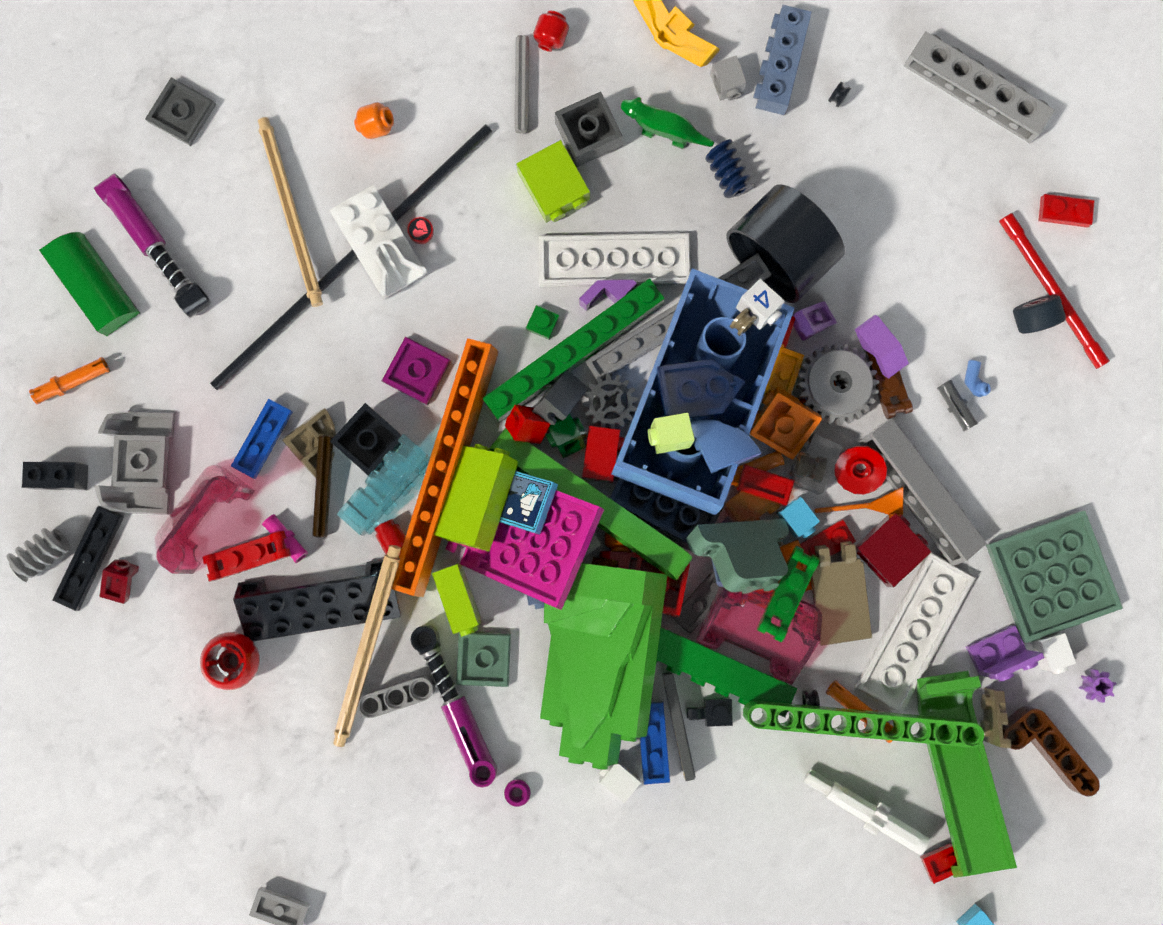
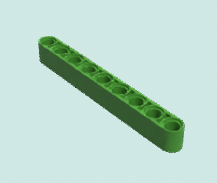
M506 428L490 446V451L493 452L495 448L510 452L509 457L518 461L516 468L518 472L558 484L557 491L603 508L604 511L597 527L670 578L677 580L692 560V556L683 548L532 444L515 441Z
M757 700L748 702L743 708L744 719L758 729L971 748L979 746L984 740L982 727L965 719ZM756 708H761L763 711L762 717L757 721H753L751 718L752 711ZM788 710V720L784 723H779L778 715L780 712ZM809 713H814L815 721L811 725H806L805 717ZM840 715L841 724L833 728L831 725L833 717ZM866 717L867 726L863 730H859L858 722ZM892 720V730L885 732L884 726L886 722ZM918 722L919 731L912 735L911 727L914 723ZM944 725L945 733L938 737V728ZM970 727L971 735L965 739L964 731Z

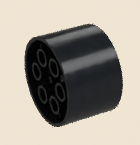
M781 184L775 185L726 234L728 245L738 262L741 264L758 253L771 273V276L763 282L785 302L792 304L797 303L845 254L843 240L826 214L804 194L792 187Z

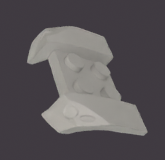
M116 412L106 415L98 433L114 436L111 486L94 485L102 507L124 513L169 515L170 489H166L169 438H173L175 413Z

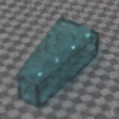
M405 434L398 440L401 446L393 451L390 450L383 458L384 466L381 469L373 470L365 481V484H367L366 488H358L337 513L359 535L365 536L366 533L371 535L375 531L374 529L380 525L378 520L384 514L388 516L398 505L396 500L401 495L406 496L414 488L413 482L419 475L421 477L425 476L430 456Z

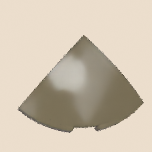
M325 408L282 439L284 444L315 478L318 437L321 435L334 437L336 435L332 418Z

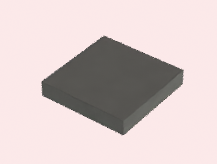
M171 77L145 120L191 146L215 108L216 103Z

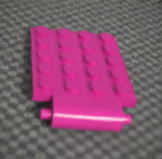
M556 490L540 535L499 522L490 552L462 545L466 549L459 564L562 610L604 509ZM448 541L445 550L455 553L458 543Z

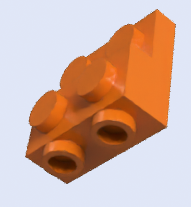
M777 386L774 391L769 390L763 397L762 403L764 406L760 412H757L749 434L793 460L821 422L822 416L801 404L798 398Z

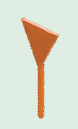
M903 487L871 503L815 508L814 512L824 513L867 508L888 515L893 513L903 515Z

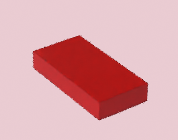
M744 464L736 490L787 506L795 480Z

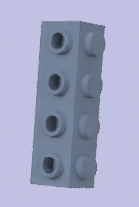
M782 5L780 13L774 14L771 29H775L773 37H768L765 52H769L768 59L762 61L759 75L763 76L762 83H757L753 98L757 99L756 109L780 115L785 114L789 106L811 11Z

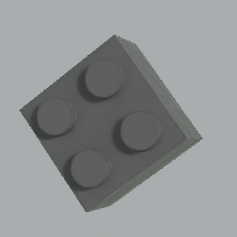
M601 91L555 112V124L576 167L622 146L623 136Z

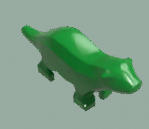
M641 97L623 100L621 103L622 111L627 116L635 119L643 128L641 134L643 136L652 138L656 134L668 138L672 141V146L683 149L687 142L713 147L714 145L713 140L702 135L689 120L678 113L644 104Z

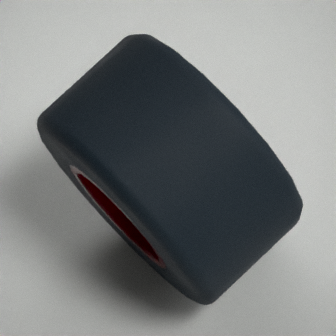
M1057 295L1031 300L1015 307L1013 310L1018 331L1022 334L1046 330L1061 324L1066 319L1060 296Z

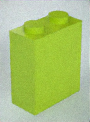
M561 140L516 163L517 172L546 223L551 220L553 222L559 221L566 215V212L573 208L579 210L588 204L590 191Z
M456 564L432 573L452 633L460 632L462 637L478 630L477 625L483 622L463 566Z

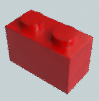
M589 426L582 479L613 483V479L616 476L611 474L616 463L617 452L621 451L624 443V437H619L620 430Z

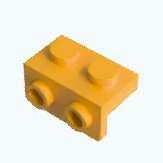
M784 344L781 345L763 396L769 390L774 391L777 386L792 394L804 358L803 354L783 348Z

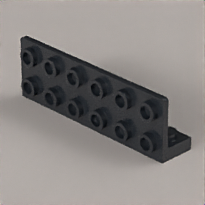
M383 559L366 562L364 576L266 591L264 578L239 582L233 601L244 635L252 641H260L366 623ZM393 589L390 592L383 620L399 618L401 615L396 591Z

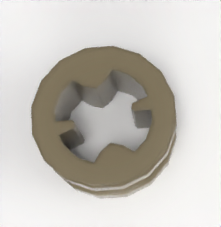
M746 308L733 320L729 327L731 329L736 328L738 330L737 334L741 336L752 326L757 317L755 315L750 316L749 310Z

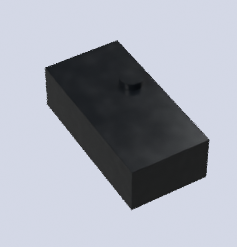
M622 478L619 479L609 497L672 542L690 552L691 550L686 541L688 535L697 525L715 524L724 508L723 506L716 515H713Z

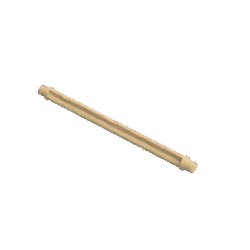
M262 117L258 119L259 134L264 143L307 290L306 295L307 298H310L312 307H318L323 305L322 291L319 289L273 133L274 128L271 126L269 118Z
M389 545L388 552L384 555L334 731L335 738L333 744L337 747H344L346 739L350 736L400 561L399 554L401 548L395 545Z

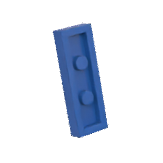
M268 399L231 467L256 479L293 411Z
M663 701L651 702L647 736L640 737L644 785L670 783Z

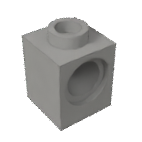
M737 55L713 63L710 75L719 100H734L740 97L744 92L747 82Z

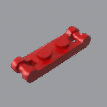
M285 531L275 532L268 536L203 556L204 565L207 564L209 574H207L208 581L220 580L291 557L290 548L286 547L284 540L287 539ZM272 543L275 545L276 552L273 551ZM222 560L223 570H219L217 561Z

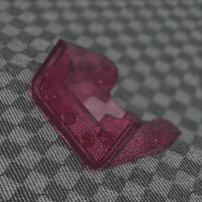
M219 465L208 466L156 533L154 545L158 563L172 574H193L201 563L196 560L194 555L199 545L189 539V536L215 502L230 504L236 498L248 501L256 490L224 467Z
M719 587L698 632L696 642L706 648L717 649L722 645L723 641H727L769 660V668L772 675L776 679L792 685L820 643L823 618L821 611L816 606L801 600L784 640L779 642L773 639V635L767 632L764 634L757 630V626L774 589L771 591L760 589L743 594L742 592H730L724 587ZM772 617L771 623L778 626L780 620Z

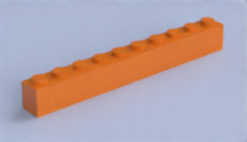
M467 338L400 553V561L392 585L393 590L418 597H424L442 539L435 536L434 533L463 446L470 447L484 403L482 398L486 396L499 351L492 344Z

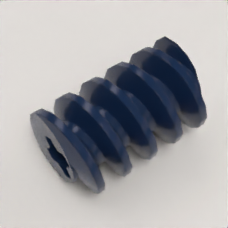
M732 139L725 140L716 145L705 158L706 162L712 163L710 170L716 172L714 177L717 181H720L719 187L726 189L723 193L725 198L740 196L755 185L754 183L747 185L746 182L751 176L749 174L742 176L741 174L746 169V166L737 167L742 158L732 157L737 152L736 148L728 149V146L733 142Z

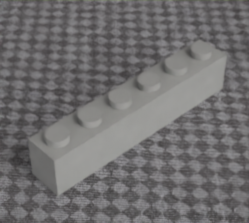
M893 418L879 425L859 441L862 446H868L877 450L884 458L887 465L886 479L895 490L903 487L904 503L951 566L968 561L987 544L981 537L980 532L972 525L964 511L957 505L949 491L942 485L932 468L926 464L916 447L911 444Z

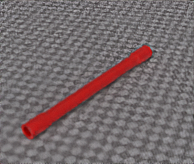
M1010 213L1002 218L999 223L1009 238L1014 241L1048 295L1060 296L1066 316L1065 320L1083 346L1084 352L1094 367L1098 369L1110 362L1026 237L1024 229L1014 214Z

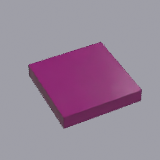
M405 336L381 381L428 405L451 360Z

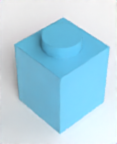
M802 497L794 499L776 513L780 519L785 520L794 538L800 536L804 539L817 530L814 526L820 522Z

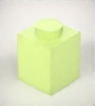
M688 413L654 418L651 428L648 429V439L651 446L655 445L657 454L691 447L695 439Z

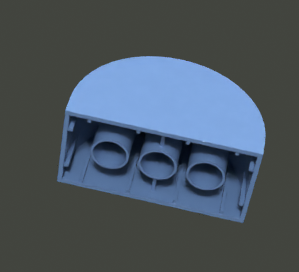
M692 268L611 475L716 515L724 506L738 464H732L711 473L701 451L696 450L694 443L687 449L656 453L655 445L651 446L649 443L648 429L651 428L654 418L665 417L657 378V366L713 359L721 364V367L744 380V385L723 414L690 418V422L717 420L731 427L739 428L749 436L795 308L783 304L779 310L782 315L773 325L770 326L767 323L759 330L752 324L743 335L739 336L737 334L738 330L736 328L731 329L729 326L741 313L736 309V306L742 295L748 290Z

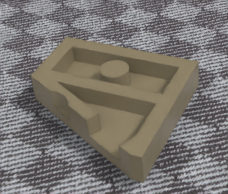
M985 688L984 694L981 696V708L984 710L983 720H981L979 725L984 731L983 741L1000 748H1011L1010 739L1003 738L1002 730L1003 725L1008 724L1005 693L1002 690Z

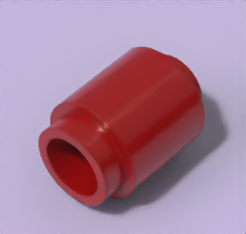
M393 519L380 524L374 529L377 533L375 537L385 554L388 552L389 545L398 546L402 550L405 535L399 524H395Z

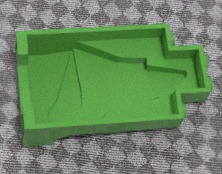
M581 563L562 610L544 603V623L548 624L551 640L540 719L549 720V725L563 727L559 756L567 757L569 763L584 764L585 761L592 763L593 768L607 770L608 766L618 764L621 740L636 742L637 738L647 736L667 581L666 574Z

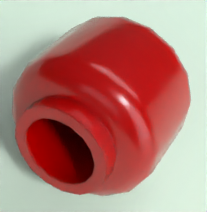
M551 10L539 16L533 37L539 43L538 47L540 49L552 52L553 49L563 47L569 31L566 17Z

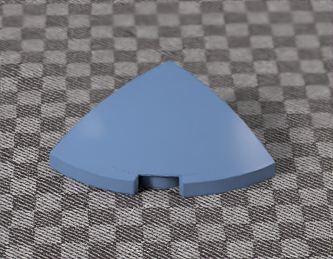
M697 420L691 422L695 439L693 443L696 450L701 451L711 473L732 464H740L761 454L755 442L739 428L731 427L717 420Z

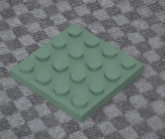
M1085 510L986 544L1023 643L1040 639L1123 609Z

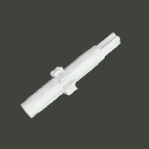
M810 769L803 781L805 784L825 795V798L865 821L864 829L874 835L881 831L919 855H922L926 850L929 838L890 815L891 808L877 800L874 805L836 781L832 782L813 769Z

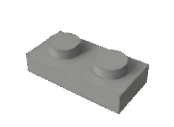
M260 887L249 916L274 925H304L311 904Z

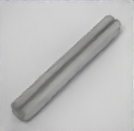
M518 35L516 37L515 132L525 134L528 132L529 37Z

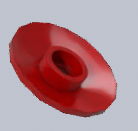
M854 446L846 449L839 455L835 464L837 482L845 490L853 494L864 495L874 492L882 486L886 479L887 465L884 458L877 450L868 446ZM858 464H864L866 468L864 470H858L856 466Z

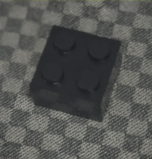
M364 403L330 442L365 474L374 479L408 440L374 409Z

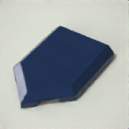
M713 359L657 366V378L665 417L688 413L689 418L723 414L745 381L737 375L734 376L721 367V364Z

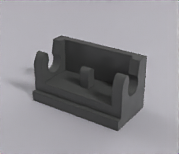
M568 370L551 385L532 412L539 414L549 424L555 425L557 420L550 415V412L554 413L559 419L564 420L588 387Z

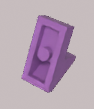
M825 301L801 309L793 314L795 317L793 326L802 341L837 323Z

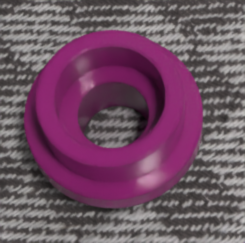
M520 779L510 781L504 791L506 801L515 807L525 805L531 794L529 785ZM515 788L522 790L523 794L520 797L513 795Z

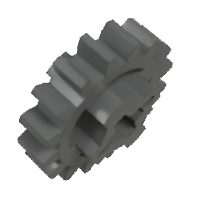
M607 374L605 381H602L598 376L596 378V386L592 383L588 385L592 390L591 393L585 392L583 395L589 398V401L583 402V406L590 409L585 415H593L592 424L594 425L600 421L602 428L606 424H610V428L615 429L616 423L624 427L623 420L631 421L633 418L629 414L630 411L636 412L637 410L635 406H632V403L637 402L638 398L631 395L636 389L627 388L629 380L623 383L619 382L620 375H617L615 380H611L610 374ZM607 385L617 386L613 391H605L602 388ZM618 393L614 402L617 406L615 408L610 406L605 411H602L606 403L604 398L610 399ZM623 393L627 397V408L621 404ZM594 395L600 400V407L597 411H595L593 406ZM607 413H616L620 416L615 419L604 418Z

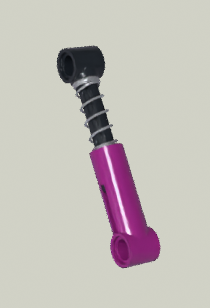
M113 173L94 187L95 192L112 210L143 255L155 261V267L161 269V275L168 279L169 286L174 287V299L182 311L191 318L211 304L210 299L200 286L195 282L192 283V281H189V278L183 275V269L178 268L175 264L176 260H172L169 251L164 249L165 240L132 197L131 191L116 173Z
M431 625L420 626L411 634V645L427 661L425 665H428L431 670L430 676L434 677L435 687H438L441 693L440 698L444 700L441 709L467 766L471 782L477 787H487L492 784L496 777L497 765L489 753L465 696L457 693L456 683L450 677L452 672L446 668L445 664L447 661L443 660L440 654L442 650L439 647L441 646L439 632ZM422 631L430 633L432 638L430 645L426 646L420 643L419 635ZM468 735H469V738H470V740H471V742H472V745H473V747H474V749H475V751H476V754H477V756H478V759L476 758V756H475V754H474V752H473V749H472V747H471V745H470V742H469V740H468V738H467ZM482 765L488 767L490 776L486 778L478 776L477 767Z

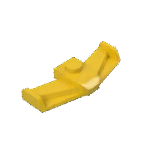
M662 0L633 1L654 36V40L663 49H668L699 67L708 65L720 51L715 45L689 32L695 24L676 6L669 13Z

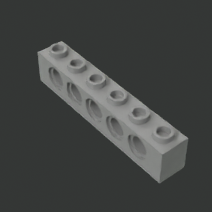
M925 31L903 65L1028 143H1031L1040 135L1055 111L1044 100L1036 99L1028 94L1024 88L1015 86L1007 81L1003 75L992 72L984 67L980 61L969 58L959 48L951 47L943 42L939 36L930 34ZM933 57L939 58L941 62H936ZM954 70L960 71L962 76L957 75ZM976 83H980L983 89L979 88ZM997 95L1001 96L1005 102L1000 101ZM1019 109L1024 110L1026 115L1021 114Z

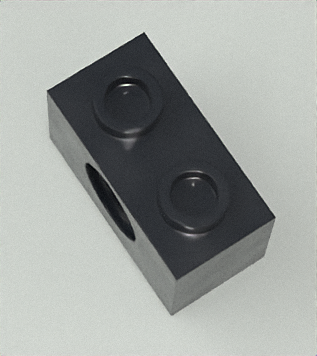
M23 462L22 488L33 490H87V464L77 462Z

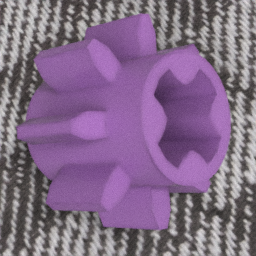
M1090 669L1091 675L1081 676L1083 682L1079 689L1087 692L1086 699L1094 700L1096 698L1098 702L1105 703V697H1114L1112 691L1116 682H1111L1108 679L1109 672L1102 671L1099 673L1098 670Z

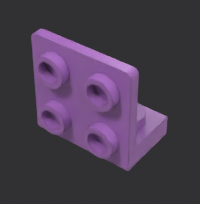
M1013 625L965 646L978 674L990 679H998L999 681L1012 678L1014 676L1013 672L1017 670L1032 669L1038 666L1037 661L1045 658L1042 652L1026 649L1016 626Z

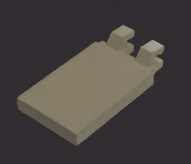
M851 541L840 542L842 561L832 563L829 548L826 545L814 546L815 556L820 558V562L811 577L819 644L823 646L872 638L864 563L860 558L856 559L855 544Z

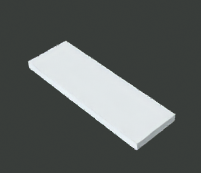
M690 233L539 236L540 287L592 286L597 280H634L637 283L636 286H639L649 278L654 285H686L691 272Z
M931 552L921 563L855 688L903 714L917 688V679L923 677L976 577L955 565L951 566L948 561Z

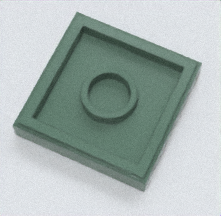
M459 632L456 685L509 687L511 634L474 632L461 637Z

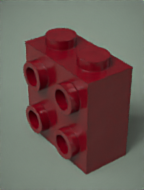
M896 513L887 515L855 545L856 554L886 587H895L932 552L927 547L929 545L927 540L919 533L915 534L909 528L910 522L903 515H897Z

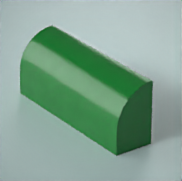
M71 232L64 234L39 249L97 332L108 336L140 314L83 233Z

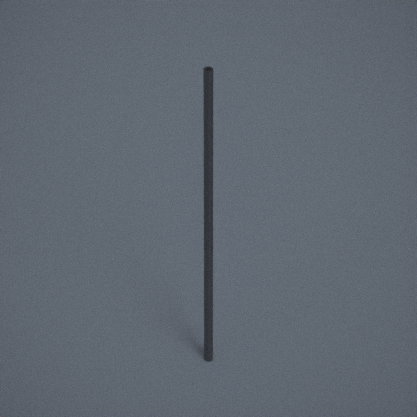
M485 124L391 212L396 222L492 132L489 126ZM353 249L318 281L319 289L322 292L358 259ZM307 292L210 383L216 390H219L311 303L310 298H307Z

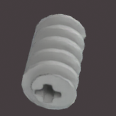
M43 528L41 530L43 538L37 534L33 535L32 538L35 544L27 540L24 542L26 551L21 547H17L15 549L17 557L12 553L7 554L6 557L10 568L15 575L22 581L27 582L28 578H32L37 574V571L44 570L45 565H51L54 559H59L63 552L70 551V544L61 532L56 529L50 532L48 529Z

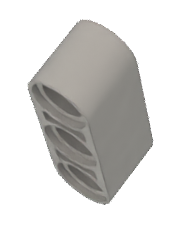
M423 675L370 692L360 699L358 704L359 712L366 718H374L423 702L434 694L436 689L435 682L430 676ZM418 682H425L429 686L427 695H421L417 692L416 685ZM393 690H400L403 693L404 699L402 703H395L392 700L391 694ZM368 698H373L378 702L377 711H370L367 708L366 702Z

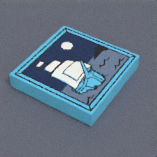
M515 471L499 522L540 535L558 484Z

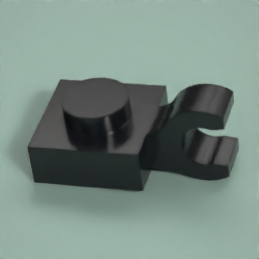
M730 698L704 699V707L686 708L689 720L705 719L706 727L733 726L732 699Z

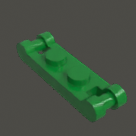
M798 546L793 549L787 561L788 572L778 581L779 586L773 591L757 626L758 631L773 635V639L779 642L784 640L810 579L820 562L819 557L804 553V549ZM798 562L806 565L804 571L795 568ZM772 617L780 620L778 626L771 623Z

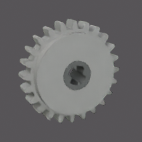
M837 343L833 344L831 349L828 345H824L821 351L816 349L812 352L813 356L809 355L805 359L807 364L803 363L800 369L804 373H799L797 379L802 380L801 383L796 385L797 389H802V393L798 395V398H805L806 402L803 405L806 407L810 406L811 410L822 416V420L827 418V424L829 425L835 419L837 425L843 424L844 419L847 424L853 422L854 418L860 419L863 417L862 412L867 413L870 411L868 405L875 403L871 396H875L879 392L873 388V386L879 383V380L872 378L877 373L876 370L870 371L869 369L872 361L865 363L863 359L866 354L856 355L857 348L848 351L847 344L843 345L841 349H839ZM834 381H835V383H839V382H840L841 387H840V386H835V385H834Z

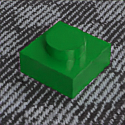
M536 305L526 330L549 340L559 315Z

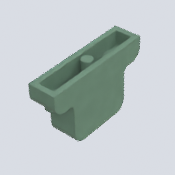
M784 519L697 525L686 538L692 553L697 556H709L713 560L723 587L730 592L747 594L760 589L771 591L779 586L778 581L788 572V566L780 550V547L783 545L782 540L789 533Z

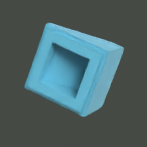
M976 904L956 921L958 925H994Z

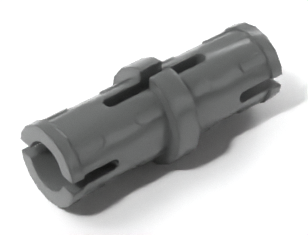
M952 380L937 388L949 406L947 410L949 413L952 412L963 432L978 424L966 405L968 403L967 400L962 399Z

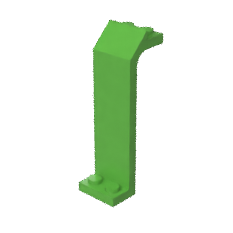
M962 671L917 679L919 715L965 719L978 724L972 695L975 690L981 687L979 676L970 677L969 671ZM944 725L938 728V737L945 733ZM970 727L964 731L965 739L971 735ZM983 742L979 746L972 748L927 744L958 865L951 867L953 877H965L1017 868Z

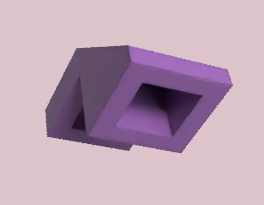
M597 280L579 298V305L587 311L603 294L613 303H616L633 291L637 283L634 280Z
M877 315L872 316L855 329L862 348L875 356L882 375L888 379L909 364L902 345Z

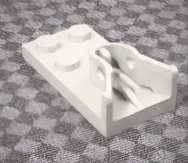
M374 185L329 210L383 300L427 275L425 267L422 266Z

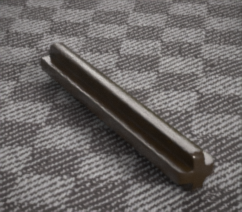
M327 435L318 437L313 536L318 538H324L328 535L333 444L330 441L333 437Z

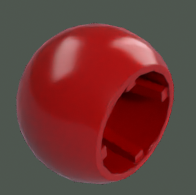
M225 632L215 636L205 645L200 656V668L205 680L212 686L223 690H235L248 684L255 677L260 664V655L255 643L249 637L236 632ZM222 647L227 648V650L223 651L220 654L219 659H217L219 650ZM232 653L238 657L239 662L236 667L232 666L229 662V657ZM217 664L219 665L220 669L228 673L227 676L220 672Z

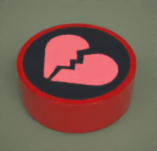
M424 217L414 218L410 221L407 228L411 240L417 244L429 242L434 234L431 222Z

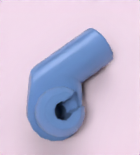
M969 360L964 382L974 396H987L991 391V387L979 378L981 362Z

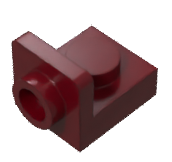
M115 559L103 569L99 597L125 604L129 600L132 577L139 571V566L131 564L127 560Z

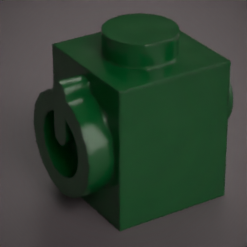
M570 413L564 420L555 416L556 424H550L548 428L549 433L545 434L552 448L557 446L563 459L586 448L583 439L587 437V434L579 418L575 417L572 419Z

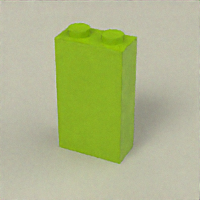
M475 444L474 448L463 446L434 535L454 543L490 552L518 461L509 457L510 452L503 449L495 448L493 452L489 451L490 448Z

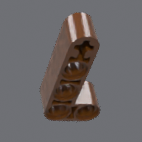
M1023 706L1008 717V724L1003 725L1002 730L1004 739H1007L1008 733L1011 730L1015 732V738L1011 741V749L1020 750L1031 742L1069 789L1087 797L1093 796L1099 791L1100 783L1097 776L1042 710ZM1033 713L1035 721L1029 726L1027 719ZM1050 734L1052 741L1046 746L1045 738ZM1067 755L1069 761L1068 764L1065 767H1063L1062 759L1064 758V756Z

